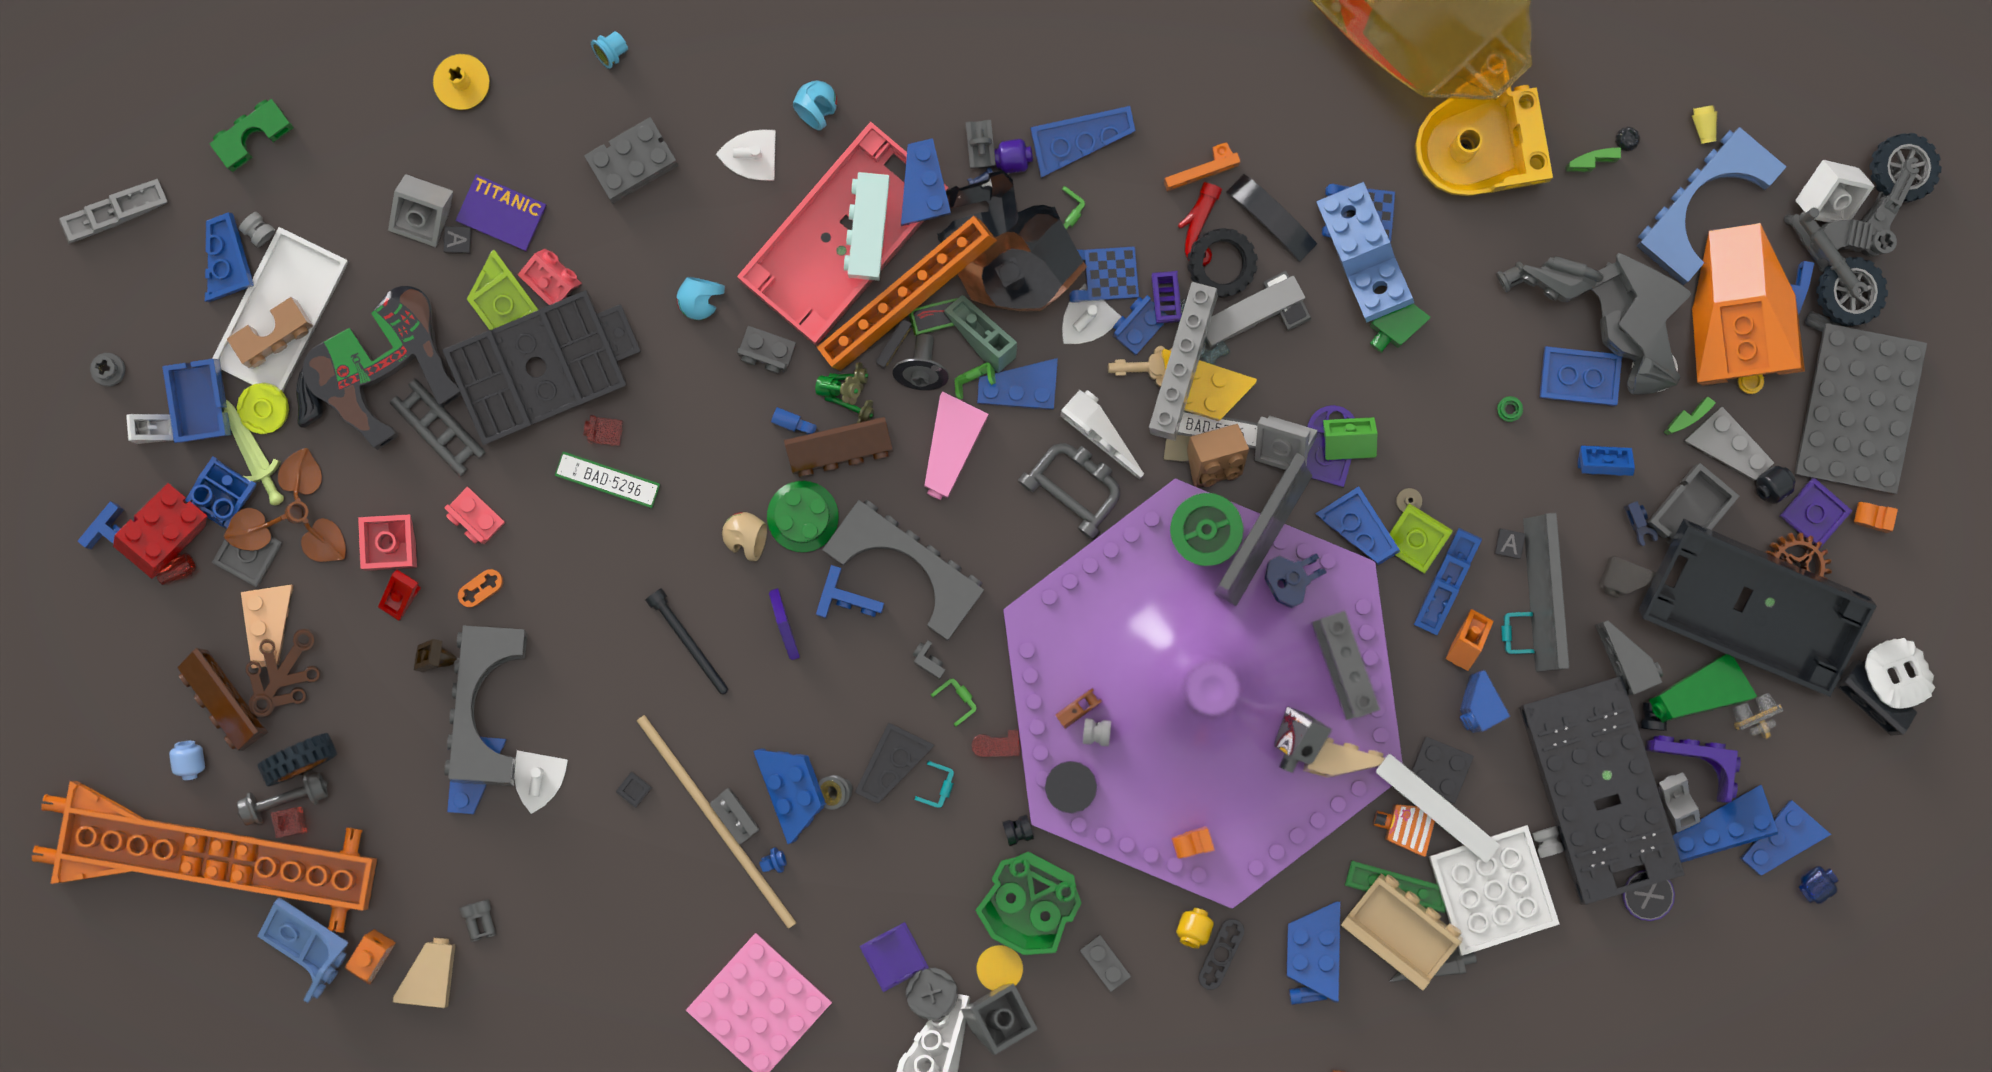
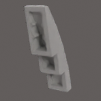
M158 179L109 195L108 199L85 206L84 210L59 218V222L70 244L166 204L167 199Z
M1294 275L1212 316L1206 335L1209 346L1212 347L1255 327L1256 324L1279 314L1282 310L1303 301L1305 296Z

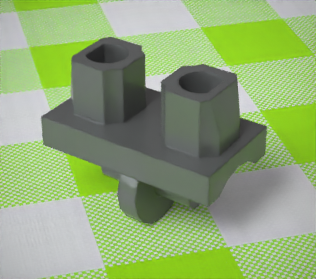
M991 120L966 122L970 169L996 166Z

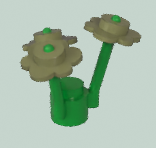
M856 362V369L853 374L830 373L829 376L820 375L818 377L815 391L817 395L825 396V401L834 402L859 413L857 423L869 421L873 417L872 400H867L862 408L854 405L857 397L864 389V383H867L868 380L867 369L863 368L862 362ZM838 380H845V383L841 385V382ZM840 392L843 395L842 400L835 397L838 396Z

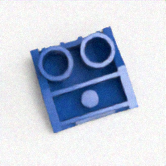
M213 456L197 478L185 502H192L207 515V518L227 529L232 517L241 510L257 484L235 472Z

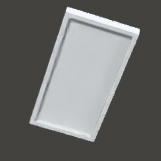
M278 227L252 279L254 286L247 289L213 356L214 359H220L221 370L252 385L265 382L275 385L284 392L349 261ZM289 297H293L299 302L313 324V327L308 329L309 333L301 339H293L287 343V347L277 354L273 352L258 367L248 368L243 365L227 338L247 325L253 327L260 337L268 336L275 328V319L270 310Z

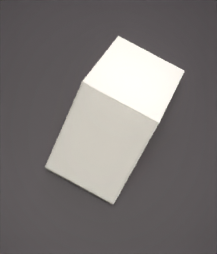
M126 415L128 441L142 444L174 440L170 415Z

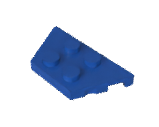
M762 748L753 752L787 844L796 842L798 835L804 828L810 825L814 816L826 805L809 756L801 754L791 755L788 752L766 751V749Z
M1340 902L1330 904L1288 924L1287 977L1305 985L1314 992L1320 993L1333 1002H1339Z

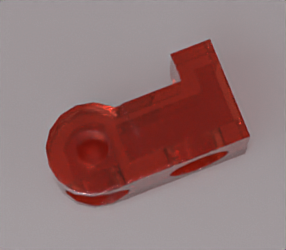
M1008 730V737L991 738L984 734L978 735L972 741V750L980 757L1020 756L1019 730Z

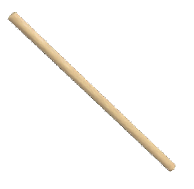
M645 715L640 717L637 722L787 928L792 927L796 924L794 918L718 817L710 803Z

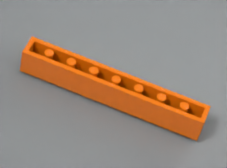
M973 216L822 342L817 349L831 367L842 371L997 241L980 219Z

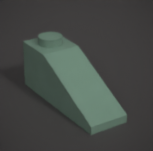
M961 295L944 310V313L976 353L985 362H989L996 372L999 373L1016 358L1017 342L964 295Z

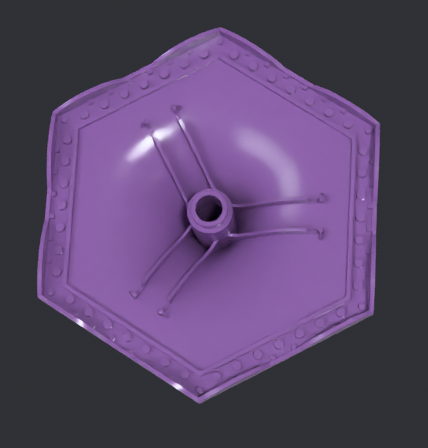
M1175 478L1003 609L1030 820L1033 826L1233 909L1392 786L1377 774L1376 770L1379 767L1329 778L1303 771L1305 763L1302 761H1298L1293 773L1280 768L1279 765L1285 753L1276 748L1274 743L1287 706L1305 712L1331 728L1332 731L1328 737L1334 739V744L1341 746L1344 743L1353 744L1359 747L1358 751L1368 753L1369 750L1378 751L1384 754L1383 758L1391 754L1402 764L1403 762L1375 561L1284 524L1237 606H1234L1214 594L1260 513L1231 502L1239 511L1243 522V537L1237 551L1229 559L1217 565L1202 566L1191 563L1179 554L1172 542L1170 533L1172 517L1178 506L1186 499L1197 494L1209 492ZM1317 553L1320 559L1303 568L1307 576L1320 568H1325L1327 573L1311 581V584L1306 586L1304 602L1292 609L1276 602L1264 579L1267 562L1277 556L1284 557L1293 562L1298 560L1301 562ZM1278 581V587L1284 588L1283 582ZM1342 611L1346 612L1380 708L1379 711L1345 720L1311 624V622ZM1093 688V693L1102 702L1065 729L1055 714ZM1085 698L1078 702L1083 710L1090 707ZM1085 718L1093 719L1097 724L1103 720L1111 721L1109 747L1101 746L1096 741L1091 745L1083 744ZM1068 761L1080 762L1087 766L1094 774L1097 784L1096 796L1092 803L1083 811L1075 813L1062 812L1055 808L1048 800L1045 790L1046 779L1051 770L1058 764ZM1206 826L1211 836L1214 851L1177 858L1171 838Z

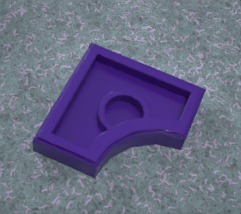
M779 589L771 590L769 595L789 659L800 658Z

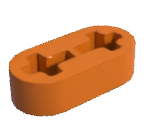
M493 569L482 572L459 590V602L468 608L480 605L502 588V575ZM487 575L497 576L498 579L495 581L496 586L494 588L490 585L484 589L481 587L488 581ZM479 588L480 592L475 594V601L473 603L469 600H464L467 596L466 590L473 592Z

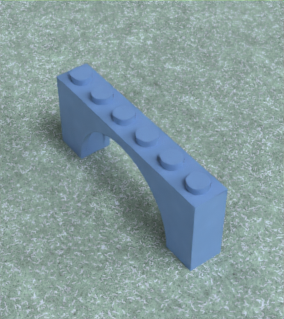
M1740 127L1734 133L1729 130L1720 140L1723 144L1718 151L1713 149L1703 160L1707 163L1701 171L1697 168L1687 180L1690 184L1684 190L1680 187L1671 198L1674 203L1668 209L1664 206L1654 217L1657 220L1656 224L1652 228L1647 226L1638 236L1641 241L1637 247L1682 285H1685L1704 264L1691 247L1685 228L1687 206L1695 191L1701 185L1723 177L1742 178L1766 190L1786 168L1782 162Z

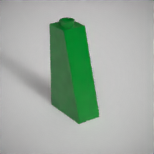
M1724 654L1651 698L1649 702L1652 705L1653 713L1660 718L1661 722H1666L1740 704L1754 699L1757 695L1735 658L1729 654Z

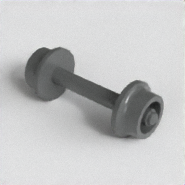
M305 772L303 773L305 786L260 802H257L254 794L249 792L245 798L237 801L238 816L242 818L246 826L254 823L262 825V811L307 795L313 805H318L319 800L328 797L326 788L328 782L323 780L320 772L313 774Z

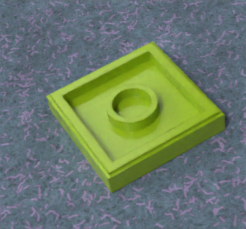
M1409 503L1389 534L1400 550L1395 556L1425 574L1453 530Z

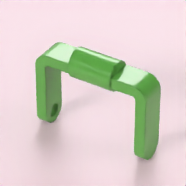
M1063 186L1062 190L1080 203L1064 221V227L1067 230L1069 226L1073 227L1081 217L1080 212L1083 210L1085 202L1070 189Z
M986 362L955 378L956 397L959 400L963 399L962 385L986 373L990 384H995V370L992 365Z
M949 679L930 695L933 698L948 685L953 684L960 698L972 708L954 723L956 727L972 715L977 708L971 700L973 696L964 685L960 686L955 679Z

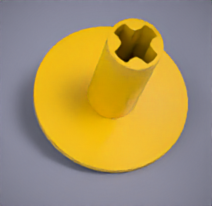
M466 54L453 55L442 61L437 67L433 79L437 97L446 106L456 110H466L478 105L487 95L490 84L485 66L477 58Z

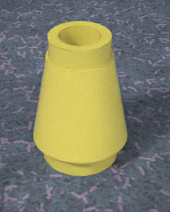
M1714 105L1693 109L1694 115H1692L1701 139V144L1717 141V111H1714Z

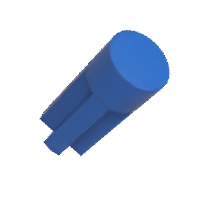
M1307 987L1289 989L1291 1005L1327 1000V997Z

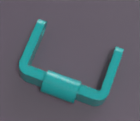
M1533 612L1507 613L1504 615V626H1501L1502 642L1505 643V652L1507 654L1535 653L1534 649L1511 650L1512 626H1510V617L1533 616Z
M927 761V765L949 773L947 779L943 782L938 804L915 796L914 800L940 808L943 806L946 797L949 798L954 783L951 781L954 771L951 768Z

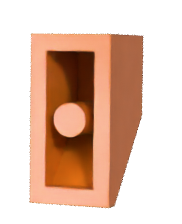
M1471 609L1452 642L1446 659L1456 666L1469 671L1481 653L1494 621Z

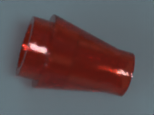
M179 553L156 577L162 585H165L169 582L192 576V572L196 571L195 562L188 553Z

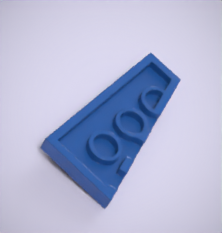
M1127 106L1030 127L1040 176L1043 177L1134 132L1135 126L1131 107Z

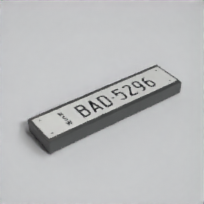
M1184 410L1177 435L1195 436L1238 423L1249 449L1256 450L1258 423L1223 417L1220 421H1215Z

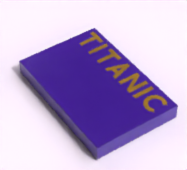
M476 174L455 221L527 252L547 205Z

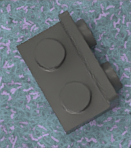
M748 326L737 354L742 357L741 361L755 366L756 362L766 365V370L779 374L780 370L787 372L797 343Z
M727 788L720 793V796L710 802V806L738 844H742L760 830L730 788Z

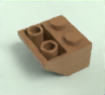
M1238 423L1190 437L1187 453L1192 481L1195 487H1209L1218 481L1225 479L1234 480L1243 474L1249 447Z

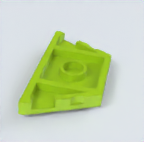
M494 249L490 253L467 297V300L489 330L539 310Z

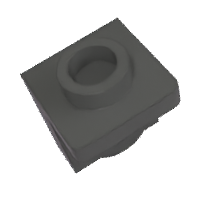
M927 640L925 645L920 642L913 653V656L916 657L914 663L940 680L945 672V669L942 668L944 663L932 655L929 659L925 657L932 642Z

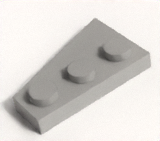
M1720 407L1683 441L1753 481L1757 480L1762 473L1774 464L1770 457L1723 407Z

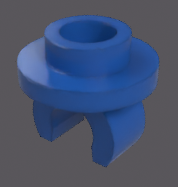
M776 847L771 848L770 855L762 857V861L759 862L763 872L775 868L778 873L784 871V866L787 865L783 851H779Z

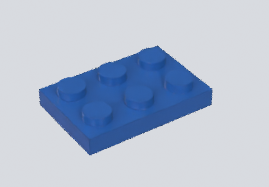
M1546 346L1544 347L1539 398L1617 406L1622 357L1612 353Z

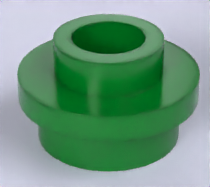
M1508 396L1498 403L1497 413L1502 420L1514 422L1521 417L1523 405L1516 397ZM1507 405L1514 407L1513 414H1508L1505 411Z

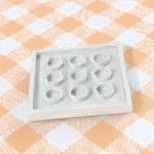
M1528 825L1491 836L1500 846L1487 863L1465 845L1428 856L1449 922L1462 932L1460 936L1463 938V941L1458 946L1461 956L1559 925Z

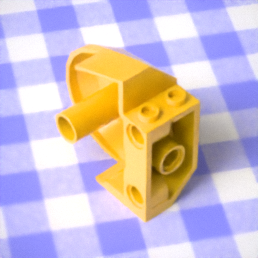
M1506 62L1456 90L1453 96L1429 113L1418 130L1415 144L1417 163L1423 175L1436 188L1449 194L1472 196L1547 183L1553 178L1537 87L1529 88V85L1515 87L1514 91L1511 92ZM1461 143L1466 144L1470 150L1465 149Z

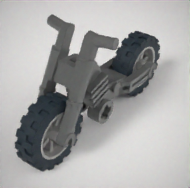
M1902 133L1887 138L1886 141L1881 142L1877 146V151H1874L1871 157L1873 162L1870 163V170H1872L1873 175L1870 176L1872 182H1875L1877 185L1875 188L1880 193L1874 205L1861 221L1854 219L1826 223L1819 227L1814 220L1819 216V210L1815 207L1800 215L1788 214L1784 217L1785 223L1792 225L1799 235L1800 241L1820 267L1819 270L1824 273L1820 275L1818 279L1820 283L1816 287V294H1819L1817 302L1819 306H1822L1823 314L1829 316L1832 322L1840 323L1842 326L1865 324L1879 316V311L1885 307V297H1888V290H1886L1885 286L1887 280L1881 275L1883 273L1879 267L1876 268L1874 266L1875 263L1872 261L1864 260L1862 257H1842L1838 249H1848L1854 252L1861 251L1869 257L1890 253L1895 249L1897 238L1890 231V225L1902 203L1924 198L1926 194H1930L1934 190L1933 186L1937 185L1940 180L1938 177L1942 171V166H1939L1940 155L1936 154L1935 146L1932 143L1929 144L1927 138L1923 136L1918 137L1915 133ZM1901 149L1910 150L1906 160ZM1894 154H1896L1899 162H1891ZM1921 166L1920 175L1917 174L1919 172L1917 167ZM1865 291H1868L1867 300L1861 296ZM1855 298L1864 304L1858 310H1856ZM1847 299H1849L1850 310L1841 305Z

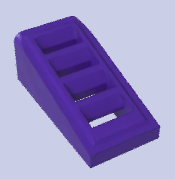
M1177 271L1152 273L1151 280L1156 324L1180 322L1182 314ZM1172 283V287L1158 288V284ZM1173 292L1174 295L1159 297V293ZM1174 301L1175 305L1160 306V302ZM1175 310L1176 315L1161 316V311Z

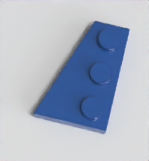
M933 138L908 144L901 226L950 215L951 211Z
M1360 487L1355 488L1315 513L1317 517L1378 565L1400 552Z
M481 737L486 746L499 754L507 739ZM450 781L447 812L475 814L487 785L453 783Z
M1790 800L1774 818L1778 835L1754 841L1740 859L1758 875L1762 876L1831 834L1794 801Z

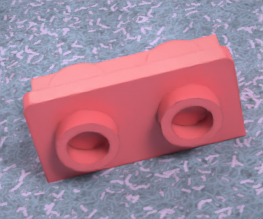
M547 249L536 252L518 273V276L548 305L566 299L572 290L581 285L577 275L571 269L564 267L559 262L556 254Z
M466 487L450 505L447 504L444 507L449 512L446 517L456 526L462 524L467 529L464 534L475 544L479 541L485 545L506 523L469 487Z

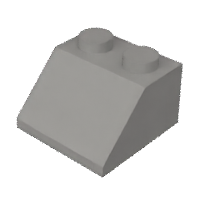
M405 174L394 191L388 231L436 247L450 212L453 191Z

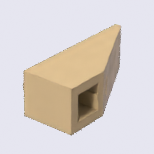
M1328 737L1312 764L1305 763L1303 771L1329 778L1379 767L1385 758H1383L1384 754L1378 751L1369 750L1368 753L1358 751L1359 747L1353 744L1344 743L1343 746L1334 744V739Z

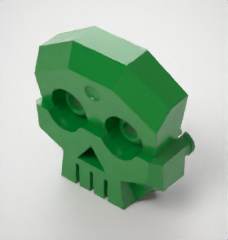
M1031 852L1001 861L992 877L994 886L975 910L992 939L1023 955L1056 953L1066 922L1073 921L1081 905L1074 875ZM1032 877L1049 887L1035 893ZM1009 893L1015 894V896H1016L1015 902H1013V903L1007 902V901H1006V896H1007V894H1009ZM1043 911L1050 913L1048 921L1041 920L1040 915Z

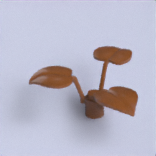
M304 448L296 451L284 461L279 469L278 483L281 489L284 491H294L295 501L286 507L285 514L265 523V517L260 511L253 508L240 510L232 517L224 534V539L230 545L247 551L259 550L270 542L271 534L267 527L287 519L294 524L303 522L305 528L309 531L301 539L302 551L308 558L317 562L340 561L345 558V542L338 526L328 519L321 518L315 521L311 527L306 518L308 508L305 503L301 502L298 493L304 495L313 493L319 488L322 480L319 465L312 457L309 449Z

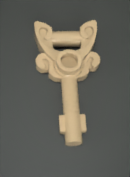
M1158 346L1154 350V354L1149 357L1148 362L1126 363V360L1122 359L1115 360V363H1108V373H1115V376H1126V373L1148 372L1151 379H1156V385L1161 387L1165 374L1164 360L1161 353L1165 348Z

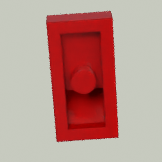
M397 569L391 575L378 608L400 621L421 588L416 581Z

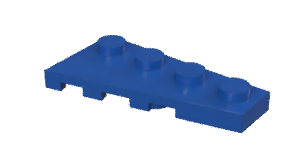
M1759 785L1731 801V803L1700 819V823L1672 836L1682 863L1778 835V830L1763 787Z

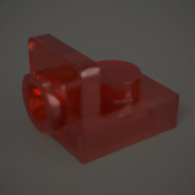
M590 415V421H585L584 436H587L589 443L620 446L623 420Z

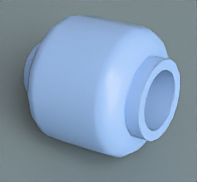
M191 740L174 744L175 747L169 752L172 773L182 776V780L196 779L198 777L197 774L205 769L203 748Z

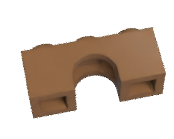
M289 297L270 310L275 319V328L268 336L260 337L253 327L247 325L227 338L243 365L248 368L258 367L266 361L265 358L273 352L277 354L287 347V343L293 339H301L309 333L308 329L312 328L313 324L299 302L293 297Z

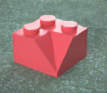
M411 515L358 517L360 568L362 570L417 568L416 541Z

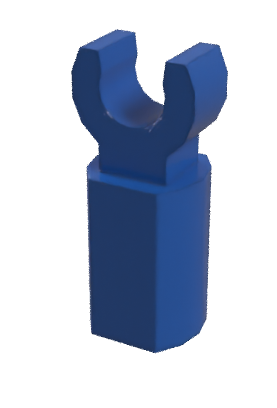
M778 407L771 420V423L793 432L798 430L805 434H812L817 429L816 425L801 420V416Z

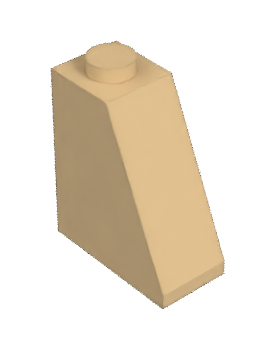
M434 938L433 942H427L394 995L393 1002L441 1008L448 1007L456 944H449V939Z

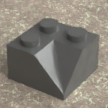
M1014 983L1002 985L961 1009L972 1033L993 1055L1038 1030Z

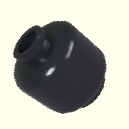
M1773 466L1757 478L1756 492L1764 501L1779 503L1794 492L1795 477L1788 468Z

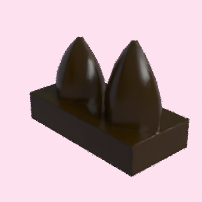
M431 639L417 646L414 670L425 672L433 668L450 666L454 664L457 658L450 651L442 648L443 641Z

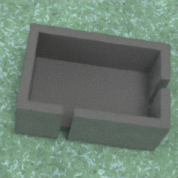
M651 117L608 141L611 145L608 148L603 144L584 155L612 204L679 166Z
M1701 463L1692 467L1680 482L1681 485L1671 492L1646 522L1647 526L1655 530L1661 538L1669 537L1670 539L1667 543L1670 545L1683 518L1712 530L1739 498L1736 492Z

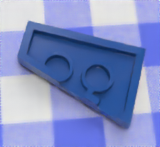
M228 212L207 220L206 252L208 253V269H205V278L207 279L205 302H212L252 287L254 283L233 213Z
M1058 358L995 373L996 383L993 385L990 384L988 375L979 377L977 404L1054 410Z

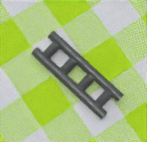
M414 379L408 385L413 392L403 402L396 396L390 401V404L461 477L467 471L463 463L472 454L480 459L486 451L444 407L442 408L438 405L436 399L421 383ZM421 398L431 410L419 420L410 408ZM437 417L449 427L438 438L427 428ZM455 435L466 445L456 456L445 447Z

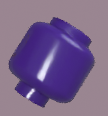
M1022 139L1000 142L999 147L995 149L997 169H1002L1006 174L1025 172L1028 169V162H1033L1031 146L1026 147Z

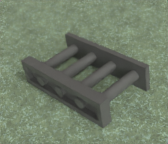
M1342 611L1311 622L1345 720L1356 719L1379 711L1380 708L1346 612Z

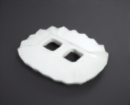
M1895 638L1877 645L1868 653L1865 669L1873 690L1878 695L1880 701L1891 708L1902 709L1916 706L1932 697L1931 693L1935 689L1932 683L1934 675L1929 670V664L1924 659L1923 651L1916 648L1914 642L1907 641L1905 638ZM1904 663H1910L1916 677L1910 678L1908 676ZM1889 668H1893L1896 671L1899 683L1894 684L1891 681L1887 672Z

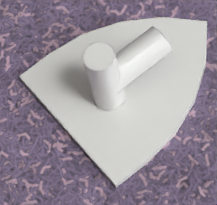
M756 130L738 135L727 142L716 155L725 166L736 174L748 179L774 181L775 130Z
M1084 284L1079 290H1087V285ZM1104 300L1069 302L1063 319V344H1081L1098 339L1109 332L1121 316Z
M517 750L514 777L516 790L522 803L532 814L544 807L555 796L562 785L568 760Z

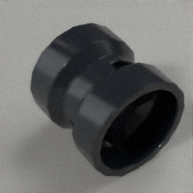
M1643 702L1642 711L1645 714L1644 719L1641 720V728L1667 731V722H1661L1660 718L1651 719V717H1657L1652 711L1651 703Z
M1027 815L1020 816L1016 821L1007 820L1002 822L1009 846L1016 845L1018 841L1023 839L1026 841L1034 839Z

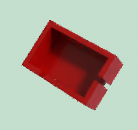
M169 483L134 515V521L130 519L114 535L113 547L151 579L205 528L207 515L189 501L185 504L186 497Z

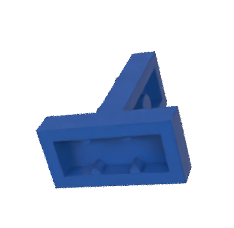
M110 501L79 538L78 542L88 549H92L102 536L114 543V535L121 527L117 524L113 527L111 525L124 509L117 503Z
M831 565L816 612L817 616L827 619L833 599L837 600V606L851 609V606L854 605L861 608L860 613L875 617L876 613L882 614L884 603L837 589L842 569Z

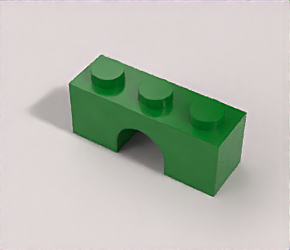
M272 99L269 101L263 100L258 103L254 108V112L248 116L243 115L236 119L233 127L227 131L222 130L213 137L214 141L209 143L231 172H234L253 158L246 147L247 138L252 133L257 131L264 132L272 142H275L294 128Z

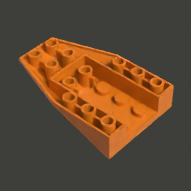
M1758 223L1709 231L1703 257L1704 264L1701 267L1692 309L1697 382L1704 386L1728 382L1727 379L1770 373L1783 375L1805 372L1796 295L1762 225Z

